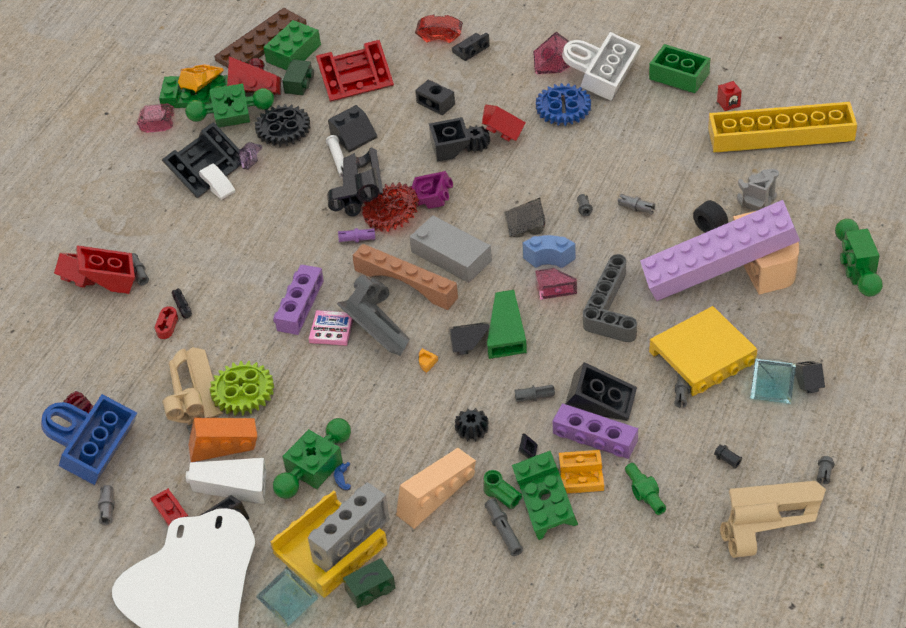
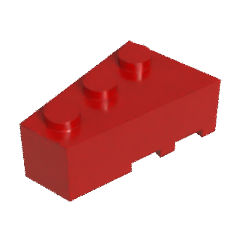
M229 56L227 86L243 83L245 93H255L258 89L266 88L275 95H281V77Z

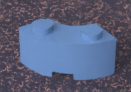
M553 235L534 236L522 243L523 259L535 268L547 264L563 268L576 259L575 243L566 237Z

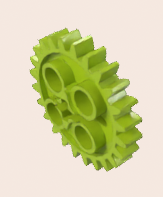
M240 361L237 366L234 362L231 368L225 366V371H218L220 376H213L214 381L210 382L211 387L209 388L215 407L219 406L220 411L225 409L226 414L233 411L234 416L238 412H241L242 416H244L245 411L252 414V409L254 408L259 411V405L266 406L265 400L270 401V395L274 394L273 378L269 370H265L264 365L258 367L257 362L251 365L250 361L246 365H243V362Z

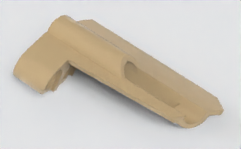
M194 347L188 351L186 349L179 350L169 362L174 395H170L162 400L167 419L188 423L189 426L193 424L194 418H214L222 415L223 411L219 410V406L215 407L214 401L211 399L209 388L211 387L210 382L214 380L205 350ZM183 362H186L192 381V388L182 391L177 369Z
M816 481L730 489V517L728 522H722L720 526L722 539L725 542L729 541L730 555L733 558L756 555V532L816 521L826 489ZM805 509L801 516L781 517L779 514L781 511Z

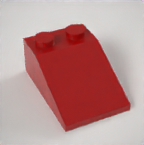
M76 246L78 273L111 292L130 293L135 278L132 253Z

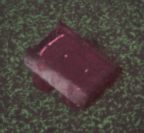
M170 104L146 105L141 108L136 124L141 131L146 133L170 129L173 127L172 116L174 115V106Z

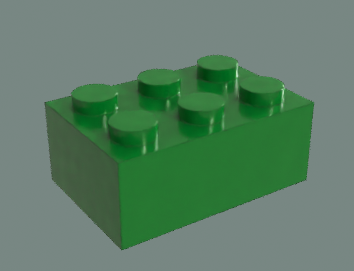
M292 20L263 47L266 63L287 70L292 59L305 61L321 46L319 30Z
M664 44L649 63V79L696 93L710 74L711 58Z

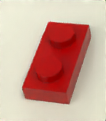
M169 488L150 498L153 506L168 527L175 519L188 517Z

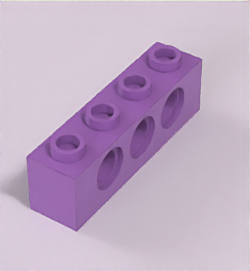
M300 265L298 271H295L293 281L287 287L285 298L281 299L280 308L274 314L273 321L276 324L277 331L299 335L324 282L322 268Z
M563 403L552 421L553 434L576 441L579 444L594 447L597 450L612 453L618 457L629 459L638 442V428Z

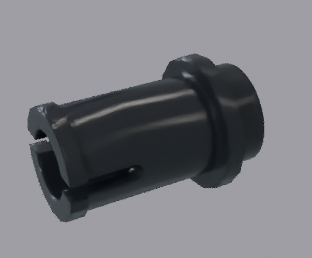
M720 444L714 452L716 459H722L734 469L742 461V457L730 451L727 445L723 446Z

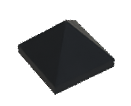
M525 433L522 434L518 452L528 459L536 456L538 444Z

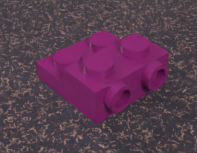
M446 171L415 177L407 204L409 207L425 204L428 209L444 206L445 201L449 200L448 191L449 188L453 187V180Z

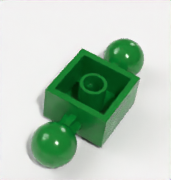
M243 83L209 89L212 103L204 104L198 100L191 101L187 104L185 113L187 118L193 122H200L207 114L214 113L215 122L219 128L249 123L248 107L255 106L260 110L269 109L274 103V95L270 90L261 88L255 91L253 96L246 97Z
M849 218L842 219L835 226V235L842 241L843 251L840 253V262L845 266L846 276L850 278L852 285L858 286L861 294L867 297L876 296L883 288V281L877 274L879 252L868 228L859 230V226L854 220Z
M335 418L329 421L325 429L326 436L324 438L308 429L282 456L286 472L277 475L273 481V491L278 497L282 499L294 497L299 490V480L318 489L335 469L343 463L341 449L335 444H342L350 438L351 426L345 419Z

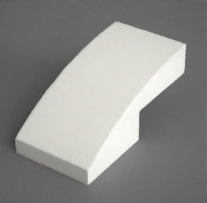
M211 164L199 171V176L210 185L211 191L219 199L222 200L235 193L233 185L215 164Z

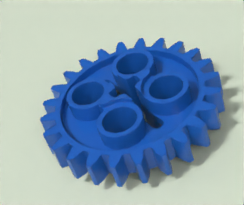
M562 83L560 86L554 84V88L548 86L547 90L543 89L542 93L538 94L536 110L537 114H540V118H544L545 122L549 120L550 124L557 122V126L560 123L566 126L567 122L573 125V121L579 123L580 118L585 119V115H589L591 99L586 90L582 91V87L576 88V85L570 87L569 83L566 86H563ZM562 95L565 99V113L562 112Z

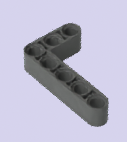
M621 254L612 255L583 310V328L585 331L623 342H632L637 337L636 319L608 311L626 276V257Z

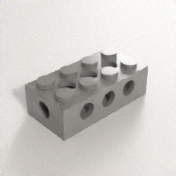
M368 482L359 487L354 492V495L347 501H344L338 510L329 515L322 525L310 533L308 542L312 561L327 572L377 529L382 528L390 520L386 495Z

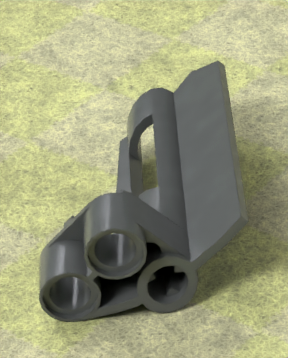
M365 275L359 276L354 282L355 291L348 300L338 302L337 305L389 352L401 356L410 338L376 305L388 298L390 294L388 287L377 278L370 280Z

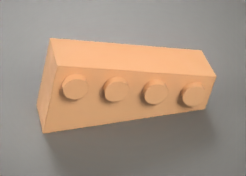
M456 448L400 484L396 516L415 529L474 476L476 460L461 449Z

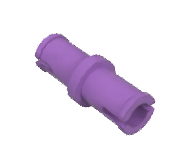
M354 228V230L338 231L339 242L355 241V243H358L361 240H375V229L358 230V228Z

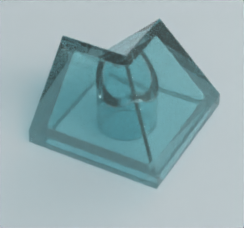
M755 358L750 399L791 404L796 363L778 359Z
M286 567L256 595V598L288 627L318 599V596Z

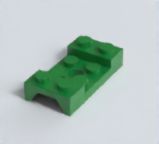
M219 75L196 93L194 90L187 88L181 90L178 84L179 76L164 77L159 96L161 108H186L187 104L194 100L210 104L212 101L209 89L227 86L228 75Z
M551 450L512 465L538 540L543 539L547 530L561 524L578 525ZM544 494H551L547 500H541Z

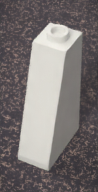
M264 458L191 462L189 471H186V482L190 483L193 492L226 498L232 495L238 500L264 504L267 470Z

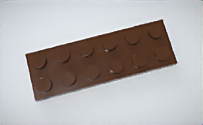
M282 8L214 56L215 61L228 68L229 56L247 64L253 58L259 59L265 54L263 47L292 20L307 25L306 19L286 8Z

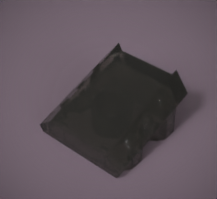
M540 197L504 211L509 237H522L528 232L532 235H539L543 232V228H545V215Z

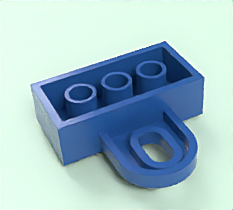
M101 394L89 414L64 402L48 406L42 414L41 428L47 437L66 447L61 455L59 467L95 485L132 428L137 412ZM59 416L70 422L71 426L63 427L53 422L51 417Z

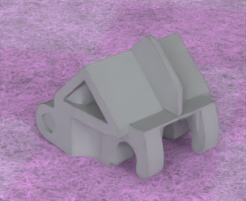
M776 169L762 170L759 174L751 175L748 178V183H744L743 179H739L738 186L743 191V197L742 194H737V201L742 207L746 206L753 211L769 206L777 196L775 188L779 171Z

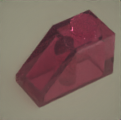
M555 268L535 271L536 287L540 300L577 294L576 278Z

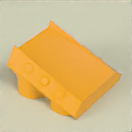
M206 64L196 65L193 68H184L180 70L178 84L181 90L187 88L194 90L196 93L218 77L224 70L221 67Z

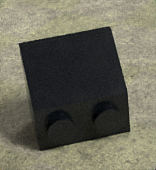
M357 105L328 119L330 135L338 136L339 144L348 152L378 138L368 116Z
M463 117L429 123L430 140L437 162L454 159L470 143Z

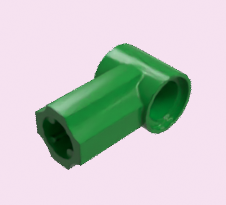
M489 470L484 474V493L489 497H495L509 509H514L522 499V494L504 481L499 471Z

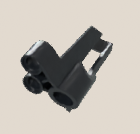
M369 148V151L361 157H356L355 153L343 158V186L332 188L327 193L328 207L331 211L337 212L344 208L348 216L354 217L360 213L363 202H371L378 195L383 194L376 149ZM371 161L372 169L358 174L357 168L364 167Z

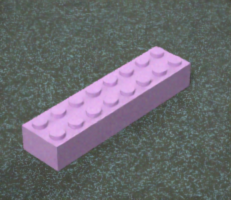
M781 200L640 260L649 289L656 301L795 244L800 239L785 203Z

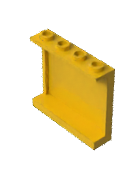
M714 306L650 339L649 352L654 357L660 354L691 386L692 396L705 392L715 384H720L724 379L736 375L746 367H751L756 362L758 350Z
M334 490L330 494L325 495L319 503L309 508L298 520L293 521L288 528L277 534L270 541L273 554L323 598L344 582L343 577L357 571L387 546L386 533L379 528L327 572L312 561L308 542L310 533L322 525L325 519L338 510L342 504L337 500L336 491Z

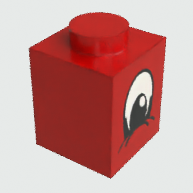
M734 81L718 85L717 102L724 111L738 108L741 106L742 91Z

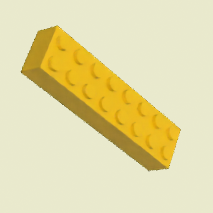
M838 102L709 113L708 131L713 152L855 141L857 122L851 103Z

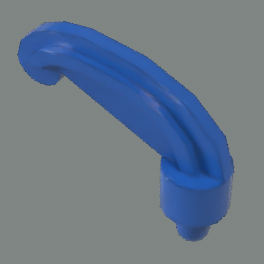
M349 462L346 464L342 463L334 471L335 482L343 490L351 488L350 484H345L343 476L347 467L350 466Z

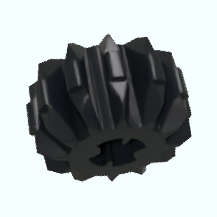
M477 124L475 127L469 125L467 132L470 143L464 149H467L468 152L474 151V153L487 149L491 141L488 130L484 129V126L478 127Z
M467 407L466 412L460 411L459 416H456L455 431L460 439L465 438L467 442L470 439H474L476 442L478 437L484 438L485 433H488L489 420L483 411L478 412L477 408L469 410Z

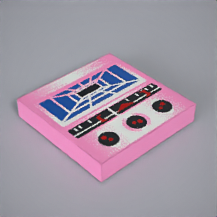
M316 310L309 343L347 346L353 319L346 312Z

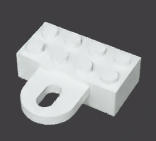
M610 32L601 48L581 40L568 42L564 46L562 57L569 66L585 73L581 84L582 88L612 101L636 60L640 45ZM571 51H575V52H577V53H580V54L584 55L585 57H581V56H579V55H576V54L572 53Z

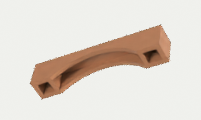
M362 244L352 255L355 271L369 277L388 276L398 279L418 290L432 304L449 310L458 299L456 282L368 245Z

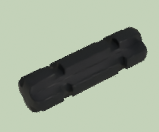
M181 289L172 290V297L182 317L185 319L191 317V309Z

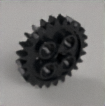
M286 104L283 107L277 105V108L271 106V110L265 109V114L260 113V117H257V122H255L256 134L258 138H261V142L266 141L267 145L272 143V146L279 144V147L284 143L288 146L289 142L295 144V140L301 141L300 137H306L305 133H309V128H311L308 113L304 112V109H299V106L293 108V104L289 107Z

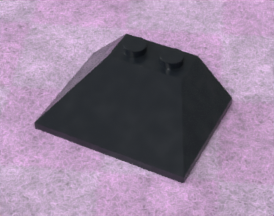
M212 122L201 130L197 139L179 152L176 150L172 151L162 161L198 198L210 189V185L199 176L200 170L215 164L225 176H228L248 161V158Z

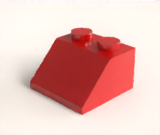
M486 104L482 118V124L487 126L486 130L494 134L495 132L501 134L500 138L505 141H517L526 122L498 106Z
M59 253L54 274L61 276V280L73 281L76 286L85 288L86 285L94 286L96 284L94 281L78 273L76 253Z

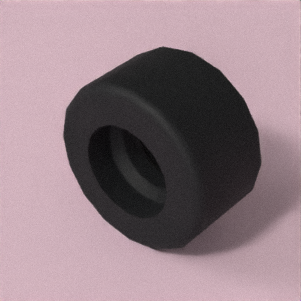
M712 200L705 201L693 212L695 224L705 233L728 223V217L724 209Z

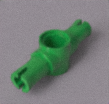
M629 463L625 467V472L632 480L631 487L635 498L638 501L643 500L645 503H648L656 515L663 514L666 511V505L659 497V487L653 476L647 477L645 474H642L635 463Z

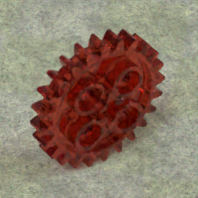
M392 182L389 187L385 184L382 195H378L371 202H364L365 206L362 207L364 211L362 215L366 224L370 228L373 227L375 231L378 228L380 232L385 228L387 232L391 228L396 230L398 225L403 227L404 222L409 223L408 219L414 218L413 213H417V207L420 206L418 203L419 198L412 186L408 187L406 183L402 186L401 182H399L395 186L394 182Z

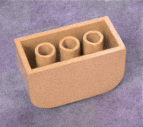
M753 212L733 216V221ZM797 242L743 265L759 295L787 288L795 282L799 243Z

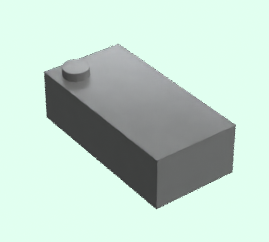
M431 216L410 236L412 253L468 283L492 261L491 245L435 216Z

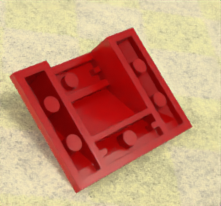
M380 40L364 43L361 50L333 56L332 52L316 55L330 102L394 86Z

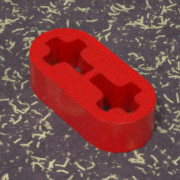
M164 307L159 313L155 324V332L160 339H167L174 332L178 321V314L174 307Z

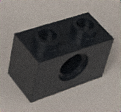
M429 79L415 90L416 102L442 116L455 105L454 91Z

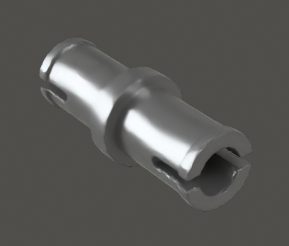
M620 194L619 197L622 199L618 198V205L632 208L636 212L639 210L652 215L654 213L652 209L655 210L656 207L655 203L643 201L640 197L633 198Z
M103 485L100 488L98 509L100 510L99 523L102 525H109V523L113 522L112 510L115 507V502L113 501L114 489L110 485Z

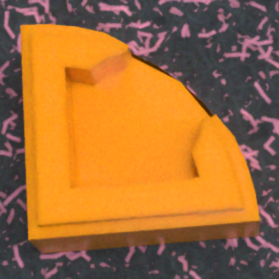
M422 348L419 352V365L427 373L437 363L438 356Z

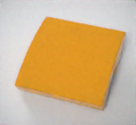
M600 450L559 453L560 475L567 494L604 491Z

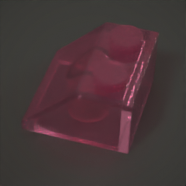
M555 32L533 51L535 73H561L570 66L562 57L564 46L570 41L558 32Z

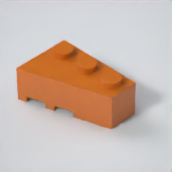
M194 418L188 443L190 461L197 462L254 450L257 440L255 419Z

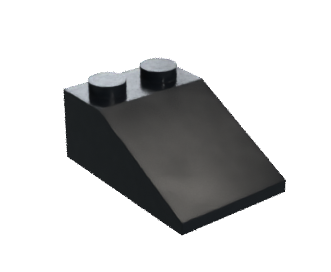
M583 362L574 372L565 404L602 417L628 421L637 387Z

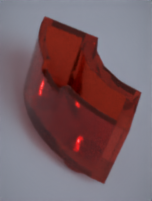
M435 14L428 15L418 20L415 34L426 42L439 39L451 43L461 35L463 22L449 15L444 17L435 16Z

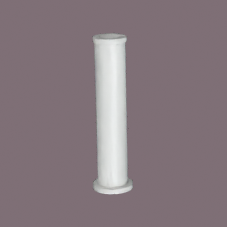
M331 135L327 137L326 144L332 153L339 177L343 179L344 156L339 145L338 136Z

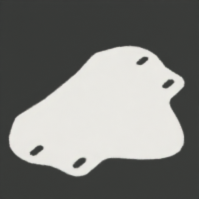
M216 509L200 516L175 519L168 527L164 547L157 553L124 571L115 581L112 588V598L115 605L140 628H238L239 609L246 570L255 545V538L248 521L241 513L232 509ZM222 516V525L219 529H216V518ZM183 525V536L177 538L178 527Z

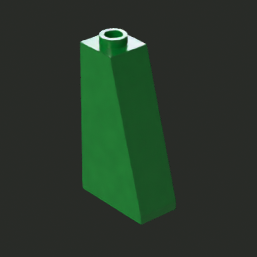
M514 290L495 292L487 340L488 359L527 353L525 332Z

